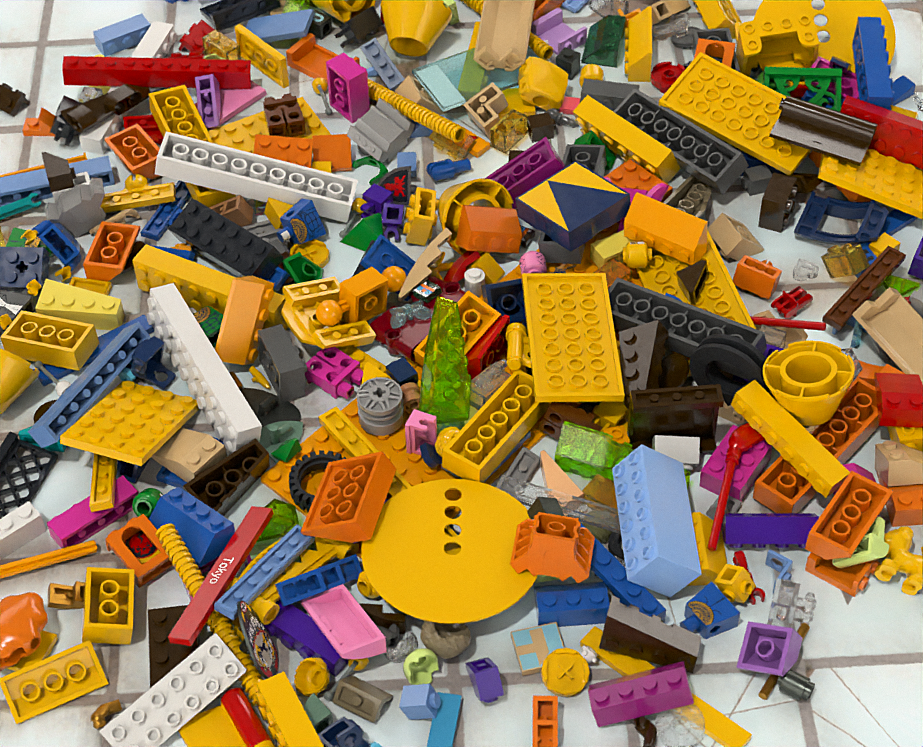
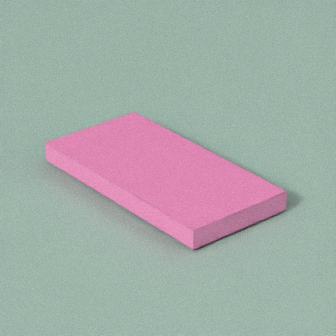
M251 81V89H220V125L264 97L266 90Z

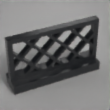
M221 0L201 8L200 12L213 24L214 29L220 32L280 8L281 5L279 0Z
M13 432L8 433L0 446V482L7 481L10 487L0 490V496L12 493L14 500L2 503L0 499V519L7 515L5 508L15 505L19 508L22 503L25 504L28 501L31 503L58 459L57 453L18 439V434ZM21 447L29 450L30 454L18 458L17 452ZM42 456L50 458L48 463L38 465L36 458ZM33 460L35 466L23 470L21 463ZM18 464L20 471L11 474L7 473L6 469L8 466ZM38 472L39 478L28 482L26 475ZM22 476L25 483L13 486L10 479ZM27 488L29 494L18 499L15 492Z

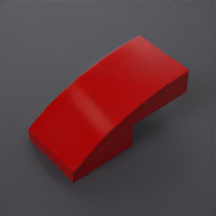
M466 251L449 268L443 281L449 283L458 282L463 279L467 271L465 267L481 257L478 251Z

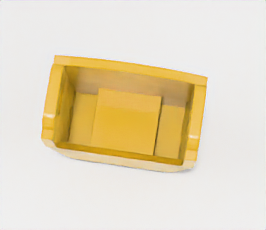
M528 57L519 69L518 85L520 97L546 111L551 108L558 110L564 101V94L568 85V73L544 59Z

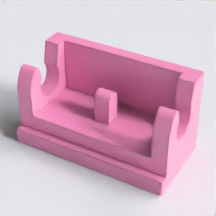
M413 410L405 424L407 453L421 455L420 446L425 442L435 447L437 439L436 416Z

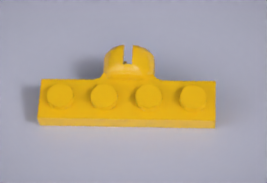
M136 174V180H133V175H130L125 180V188L122 191L106 193L104 195L101 208L105 213L173 202L176 201V187L174 182L148 186L147 178L143 175Z

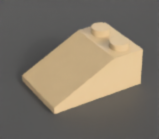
M180 428L151 458L184 481L189 482L226 458L227 454L225 445L209 434Z
M884 441L881 444H875V470L888 487L923 484V452L895 441Z

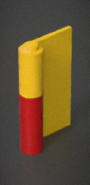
M241 688L227 691L221 698V705L195 715L178 730L187 747H275Z

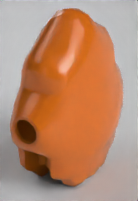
M28 592L20 595H10L0 601V671L16 666L21 659L34 653L41 643V631L48 623V616L44 610L43 599L37 593Z

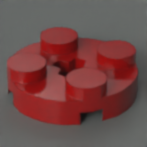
M672 62L658 63L653 67V71H651V83L661 93H666L686 68L678 63L677 66L672 65Z

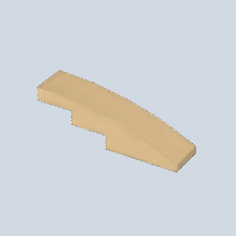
M447 227L428 245L417 259L398 295L400 302L409 296L410 292L431 277L432 271L429 267L441 258L442 252L439 248L452 235Z

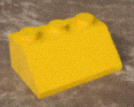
M693 512L691 514L702 574L687 586L708 585L710 582L715 584V579L727 564L722 530L720 531L717 549L709 551L707 546L713 520L700 512Z

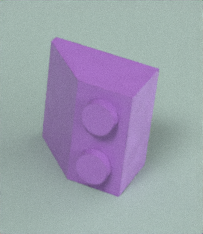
M748 621L737 668L784 676L797 662L803 638L794 628Z

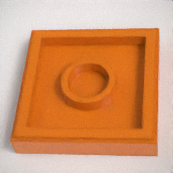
M347 134L312 136L313 162L331 161L332 172L352 171L351 139Z

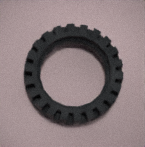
M320 450L319 455H316L314 451L310 452V457L304 455L302 456V461L298 459L295 462V466H292L291 472H289V488L294 503L299 505L303 511L307 509V512H309L315 495H311L301 488L303 478L313 471L326 469L328 462L347 459L346 457L342 458L339 453H336L334 456L333 451H328L325 454L324 450Z

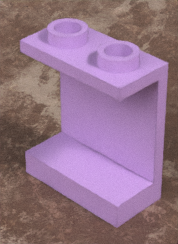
M559 8L531 23V32L542 40H548V44L553 47V53L556 55L565 47L574 50L587 42V27L584 26L574 31L562 22L563 11Z

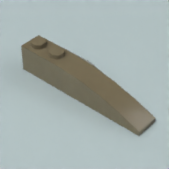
M690 175L663 203L701 218L713 188Z

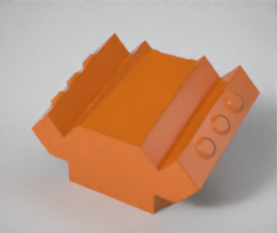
M538 512L534 519H526L517 525L510 565L518 574L528 569L533 576H552L560 578L561 581L572 576L579 584L589 577L595 537L587 528L581 527L579 518Z

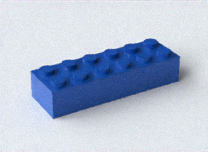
M858 17L852 41L859 100L891 110L890 105L894 103L895 93L891 91L893 79L889 77L891 66L887 64L889 53L885 50L887 39L883 37L885 26L881 23V17Z

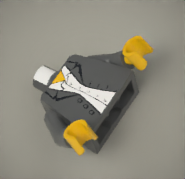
M37 280L30 281L23 291H0V331L5 332L21 310L33 313L36 311L32 297L36 296L38 289L42 287Z

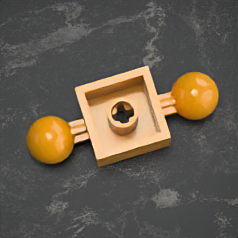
M397 266L386 268L382 274L375 268L370 267L340 283L339 302L324 300L318 305L316 309L318 321L322 325L330 327L337 325L342 317L348 323H354L364 320L368 321L385 312L387 308V292L400 291L406 280V273Z

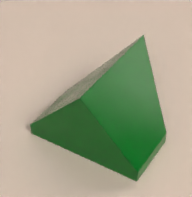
M376 213L363 218L340 242L366 251L371 240L375 241L380 234L383 235L381 214Z
M300 252L282 260L284 270L294 280V284L322 279L324 269L304 257Z

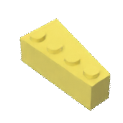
M45 279L35 308L38 314L93 324L95 329L113 330L123 324L125 317L121 299Z

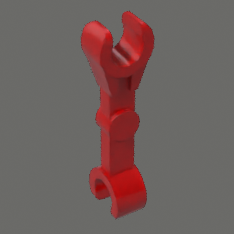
M734 552V565L744 567L748 571L744 552ZM755 587L749 595V602L752 605L756 603L755 595L759 596L762 602L765 600V592Z

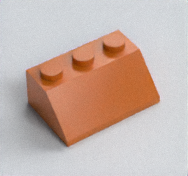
M138 124L104 139V142L133 174H140L149 179L159 177V175L155 174V167L160 148Z
M474 205L462 206L456 245L468 251L519 254L522 231L516 209Z
M102 221L83 263L86 278L109 282L123 272L140 232V226Z

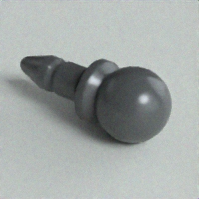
M551 108L546 111L551 119L555 120L557 125H560L562 122L572 127L579 126L574 119L563 116L564 113H559L557 109Z

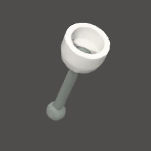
M41 361L34 363L35 368L40 369L56 384L55 390L58 396H61L70 387V382L65 380L59 382L43 367Z

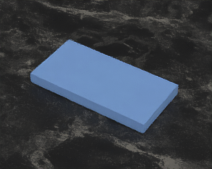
M313 9L252 18L248 21L246 28L266 43L305 37L315 12Z

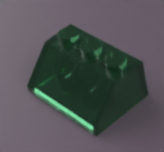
M608 14L590 26L581 59L582 64L617 68L625 36L626 16Z

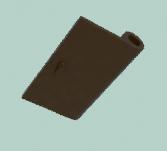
M787 95L786 99L782 98L779 109L781 114L772 128L769 137L860 166L873 140L878 124Z

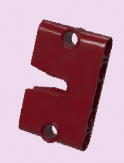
M436 276L428 278L426 280L428 281L427 286L431 288L438 286L439 288L426 297L414 290L409 293L413 301L412 308L419 315L407 309L392 306L371 322L370 327L376 334L374 340L382 345H387V350L390 354H400L414 362L415 348L466 293L461 290L459 283H447Z

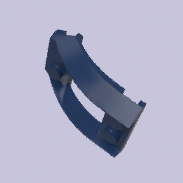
M812 191L794 229V234L832 245H856L875 242L878 240L889 211L884 206L881 208L875 200L870 202H850L829 196L825 199L816 196V192ZM824 215L842 219H863L857 234H834L818 230Z

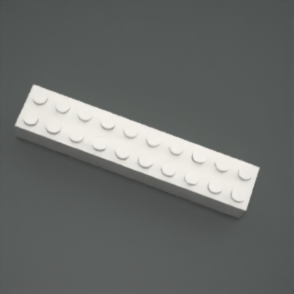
M167 131L158 152L155 174L241 195L242 197L267 202L268 197L291 205H295L302 198L312 200L319 216L346 223L348 222L358 182L356 179Z
M174 283L151 288L150 298L147 299L149 313L146 314L148 324L153 326L156 337L164 342L165 352L169 353L173 365L177 366L180 371L181 379L186 381L190 394L195 396L199 409L204 411L208 424L213 426L217 439L223 441L226 454H232L255 438L260 442L261 423Z

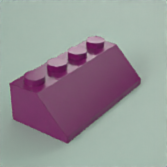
M544 137L484 179H491L503 185L512 197V208L516 209V197L565 168L548 138Z
M684 661L591 684L588 689L591 710L598 727L694 704Z

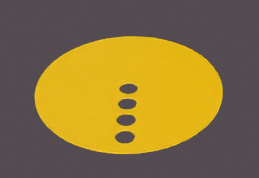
M763 0L755 14L754 20L801 13L809 14L813 19L817 15H824L827 18V24L824 26L815 24L816 32H828L830 40L825 43L819 41L816 59L820 56L830 61L835 56L850 63V71L855 73L852 41L858 17H881V23L885 26L883 37L887 39L885 50L889 53L887 64L890 65L894 55L896 44L895 27L888 9L881 0H823L825 6L821 10H816L812 7L811 2L813 0ZM792 54L757 59L763 71L765 67L804 68V64L801 61H793Z
M440 479L409 487L384 503L371 540L362 541L361 557L365 574L375 591L387 603L412 617L446 624L468 623L489 618L517 603L530 590L538 575L533 576L528 569L518 574L510 565L517 525L526 519H530L527 513L528 510L516 498L505 491L478 481ZM450 489H457L461 492L462 496L459 500L450 501L445 497V493ZM454 506L458 507L462 513L458 518L451 519L445 515V510L448 507ZM451 524L458 525L461 528V533L458 536L450 537L445 534V527ZM454 542L460 545L461 551L456 555H449L445 553L444 546Z

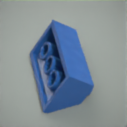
M179 486L159 498L149 518V521L157 530L165 524H174L175 529L178 530L182 541L185 543V547L189 549V553H191L192 558L195 560V564L200 567L220 556L235 533L233 522Z

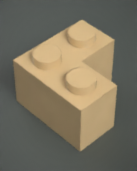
M492 82L463 104L470 119L489 139L504 129L497 114L509 106L503 92Z

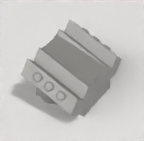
M379 98L376 106L371 105L369 111L363 117L358 118L356 125L350 126L347 136L357 144V150H360L362 154L371 155L380 162L389 163L407 145V138L412 134L415 124L390 103Z
M91 177L89 185L79 184L60 195L57 203H48L45 211L46 220L53 223H61L76 238L101 224L102 221H106V213L101 208L105 195L102 178Z

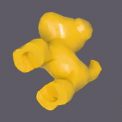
M901 526L899 529L884 533V542L889 545V551L885 556L887 558L877 566L875 576L881 581H889L893 575H896L897 571L905 573L907 579L903 582L901 590L905 594L916 595L918 590L923 588V547H921L922 556L910 553L909 549L914 536L913 530L908 526Z

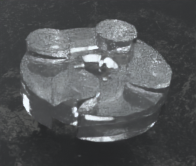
M694 704L662 711L657 715L655 727L660 741L666 747H696L705 736L703 714ZM677 721H685V726L687 727L685 730L682 731L681 728L680 731L675 730V723Z

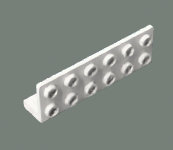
M214 633L121 714H118L100 729L99 732L112 747H159L246 672V668L221 638Z

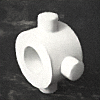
M582 646L581 649L583 651L581 655L588 662L596 663L597 653L590 646Z

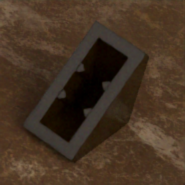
M701 260L676 272L678 285L691 305H696L709 275L707 261Z

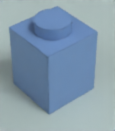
M431 684L403 686L399 708L409 720L436 718L437 709L440 706V696Z

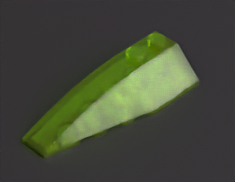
M439 296L435 301L427 338L421 377L419 411L436 416L437 424L467 421L469 419L472 381L471 375L467 371L468 359L463 349L465 342L460 332L462 325L458 303Z
M564 421L555 452V462L564 472L614 484L612 468L634 450L631 449L633 445L624 442L622 445L612 440V435ZM684 469L686 485L688 489L690 485L691 472Z

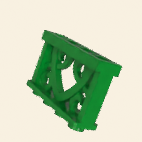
M765 67L763 85L769 87V81H774L777 89L775 91L787 97V95L790 96L789 92L797 88L799 82H805L806 87L811 92L816 93L808 102L822 106L823 103L829 105L828 100L823 98V96H828L834 102V106L829 109L838 112L841 110L842 69ZM786 81L793 82V86L785 88L789 86L786 84ZM811 82H818L816 87L820 89L814 88ZM830 83H835V95L827 91Z

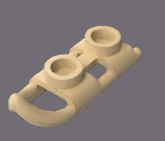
M126 209L104 222L125 224L126 216H133L137 219L140 216L136 210ZM100 224L89 230V233L96 235Z

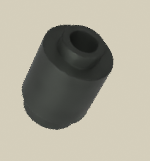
M789 669L784 676H779L777 684L780 685L779 691L799 701L802 699L808 701L815 687V683L811 682L810 678L792 669Z

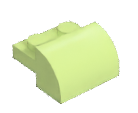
M877 517L853 555L848 558L833 559L832 564L838 568H845L885 557L889 551V545L884 542L885 520Z

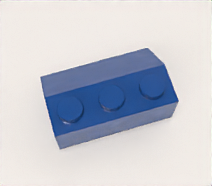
M604 582L534 586L538 626L557 622L558 627L605 624L609 609V598Z

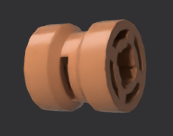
M413 382L402 385L404 410L408 413H412L414 409L421 410L424 406V400L420 395L419 386Z

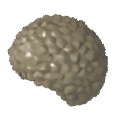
M424 621L421 627V641L437 657L444 659L456 657L466 651L471 643V633L465 623L446 624Z

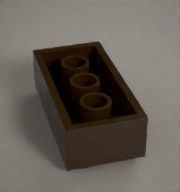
M188 605L148 610L150 688L200 646V633L192 646L170 643L168 639L169 634Z

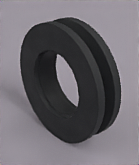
M727 334L710 335L702 340L690 358V372L698 386L720 384L723 399L727 406L731 405L736 392L753 380H756L767 392L770 391L763 379V365L766 357L757 348L743 339ZM715 361H724L734 365L744 373L748 383H739L729 379L719 371Z

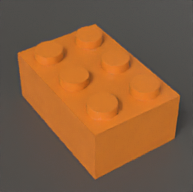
M255 134L254 154L311 168L313 139Z
M631 159L604 176L609 177L612 183L618 187L647 190L648 192L657 184L665 183ZM668 185L669 188L661 200L662 203L673 193V187Z

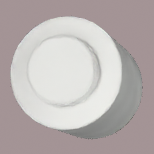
M471 268L464 274L465 292L469 290L479 298L482 295L481 285H485V273L479 268Z

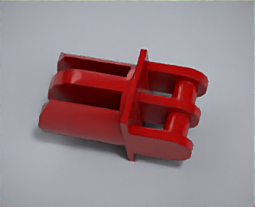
M797 286L788 293L783 291L782 295L771 303V307L773 309L776 308L779 314L783 313L784 318L788 319L791 316L796 317L797 311L812 302L813 297L809 293L807 294V291L801 289L800 286Z

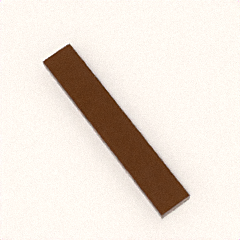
M887 246L823 316L822 322L841 331L853 317L852 314L866 300H869L902 264L906 254Z

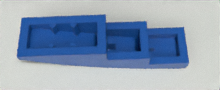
M355 554L279 582L275 586L284 607L357 579L362 569Z

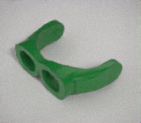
M373 156L364 157L352 163L354 169L363 165L379 167V174L369 181L371 186L374 183L378 184L388 173L386 166Z

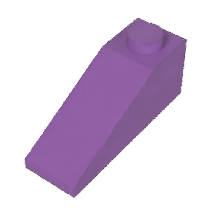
M213 74L195 77L198 112L206 129L218 128L220 125L221 107L219 81Z

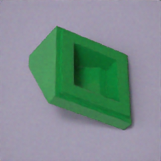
M293 438L286 440L271 455L287 463L302 449L298 439Z

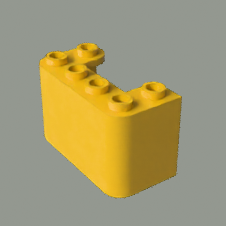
M801 13L748 21L741 24L736 46V57L740 72L750 77L751 69L758 66L757 59L792 54L794 62L799 60L804 64V68H811L816 60L819 48V40L813 17L809 14Z

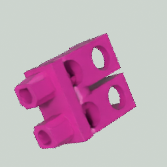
M336 347L321 349L316 353V356L314 355L306 362L307 372H305L307 383L310 384L312 382L335 399L339 396L349 399L354 393V386L352 384L355 383L359 386L362 384L363 371L360 369V362L353 360Z

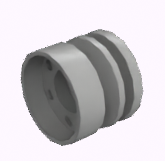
M376 377L361 384L357 390L359 423L367 433L385 436L394 433L403 424V393L398 383L386 377Z

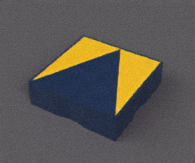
M574 161L515 198L517 214L520 219L535 229L546 233L553 241L570 252L592 239L603 229L612 226L626 217L631 205L628 192L577 161Z

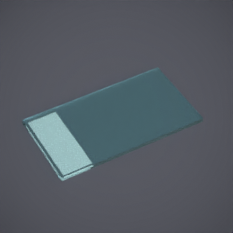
M528 46L526 59L528 57L539 58ZM475 48L412 69V74L444 112L463 105L492 82L501 91L517 86L521 66L513 72L505 71L503 68L486 70L473 60Z

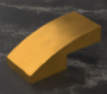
M76 581L74 586L50 583L47 607L82 609L84 607L85 582Z

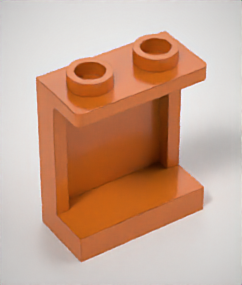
M811 552L807 558L805 571L855 597L859 590L864 591L869 582V575H875V570L880 562L876 559L845 568H838L832 564L833 559L825 560Z

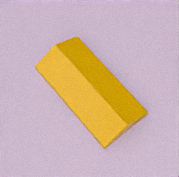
M90 640L0 678V686L16 725L108 685Z

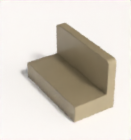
M351 675L339 681L332 702L374 723L378 721L383 704L390 701L393 695Z

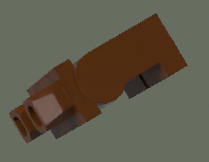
M289 93L284 94L281 99L265 98L263 108L269 135L287 137L286 125L289 137L306 134L304 117L296 96H292Z
M551 402L537 429L563 444L570 445L569 448L574 451L578 446L589 451L602 427L592 421L595 415L590 412L587 414L583 409L574 408L566 402Z

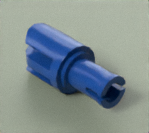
M468 158L454 162L450 159L429 163L426 171L437 181L453 178L455 173L470 171L471 163Z

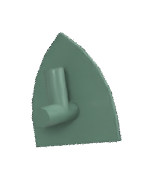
M279 421L268 424L261 429L260 444L269 452V457L275 464L280 460L273 457L271 453L286 440L297 438L300 442L303 433V422Z

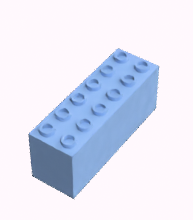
M641 444L612 468L627 580L671 598L702 574L684 467L682 462Z

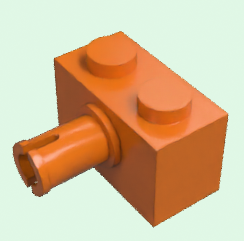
M744 255L737 264L733 283L742 290H748L761 298L770 299L776 291L782 270L773 267L770 261L768 263L767 260L761 262Z

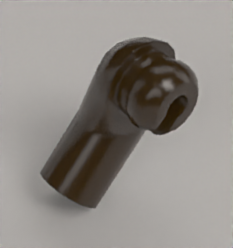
M644 716L634 718L633 724L635 729L644 737L643 747H655L657 738L656 726Z

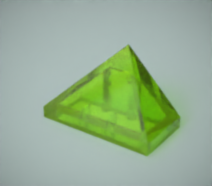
M891 275L883 285L886 290L890 287L896 289L904 296L919 288L921 283Z

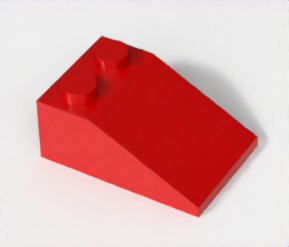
M875 372L874 379L879 426L923 428V384L919 374Z

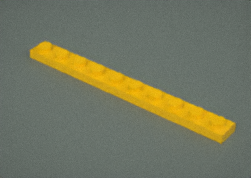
M337 406L318 417L319 423L351 457L379 452ZM397 470L387 494L389 498L412 487ZM449 525L445 527L444 532L450 537L458 536ZM451 542L444 546V551L449 555H456L461 551V547L459 544Z

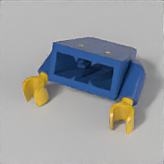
M44 220L32 228V230H26L20 237V239L26 237L29 240L26 243L27 246L36 237H39L60 259L65 267L57 271L55 276L57 277L61 274L63 277L61 282L71 277V272L82 259L79 242L61 223Z

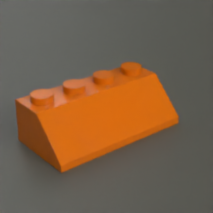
M851 470L810 530L805 549L825 560L851 557L892 496L893 491Z

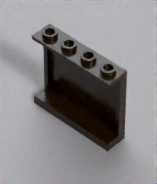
M720 384L630 390L627 434L630 439V444L627 445L628 454L641 444L652 449V440L655 435L700 437L699 453L714 452L717 448L715 435L719 407L724 405Z

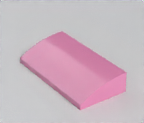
M343 584L301 600L302 606L341 658L362 659L387 652L385 636Z

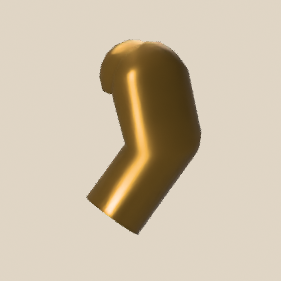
M119 699L102 704L95 710L90 718L95 729L106 725V716L122 711Z

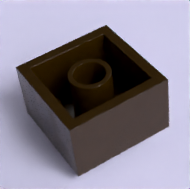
M777 173L772 174L762 197L758 227L781 233L784 225L788 226L790 220L789 212L793 213L796 204L793 201L798 191V187H795L796 178Z

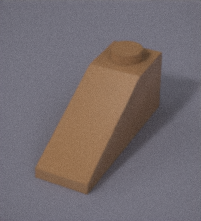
M241 195L209 207L241 227L252 224L254 210Z

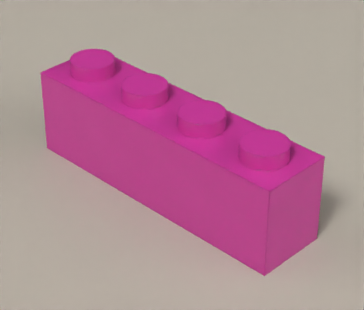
M122 475L116 479L114 508L91 512L89 496L47 522L51 537L61 549L82 543L133 510L132 503L135 496L138 495V491Z

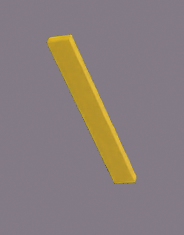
M596 626L580 641L581 647L584 645L590 646L597 653L599 660L622 676L655 668L645 660L600 649L599 645L603 631ZM693 693L694 704L671 709L724 747H745L751 740V733Z

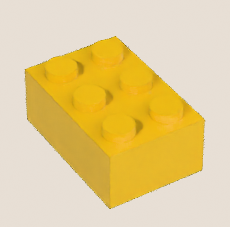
M87 567L84 586L82 642L90 640L91 643L130 645L133 631L134 569Z

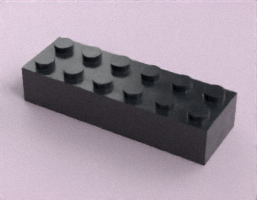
M193 198L168 228L180 242L187 244V246L190 245L193 250L238 277L255 276L267 281L284 259L273 245Z

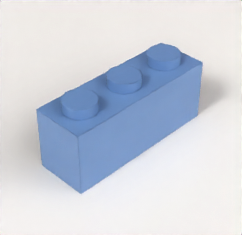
M141 13L93 31L95 44L104 57L138 45L151 24Z

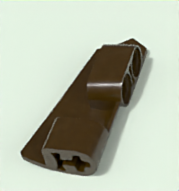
M124 84L114 91L61 111V115L77 132L82 134L113 114L121 115L148 99L150 88Z

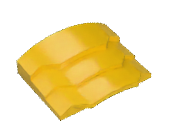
M335 276L283 286L282 290L286 301L281 314L290 330L300 342L316 345L322 349L348 345L359 347L373 343L376 334L366 320L348 323L342 317L337 325L330 327L324 326L318 321L316 309L322 301L334 300L339 302L340 283Z

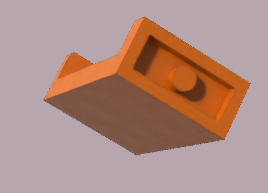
M308 33L286 51L287 65L313 79L324 78L328 86L326 62L338 55L317 45L315 35ZM354 57L355 62L360 65V59Z

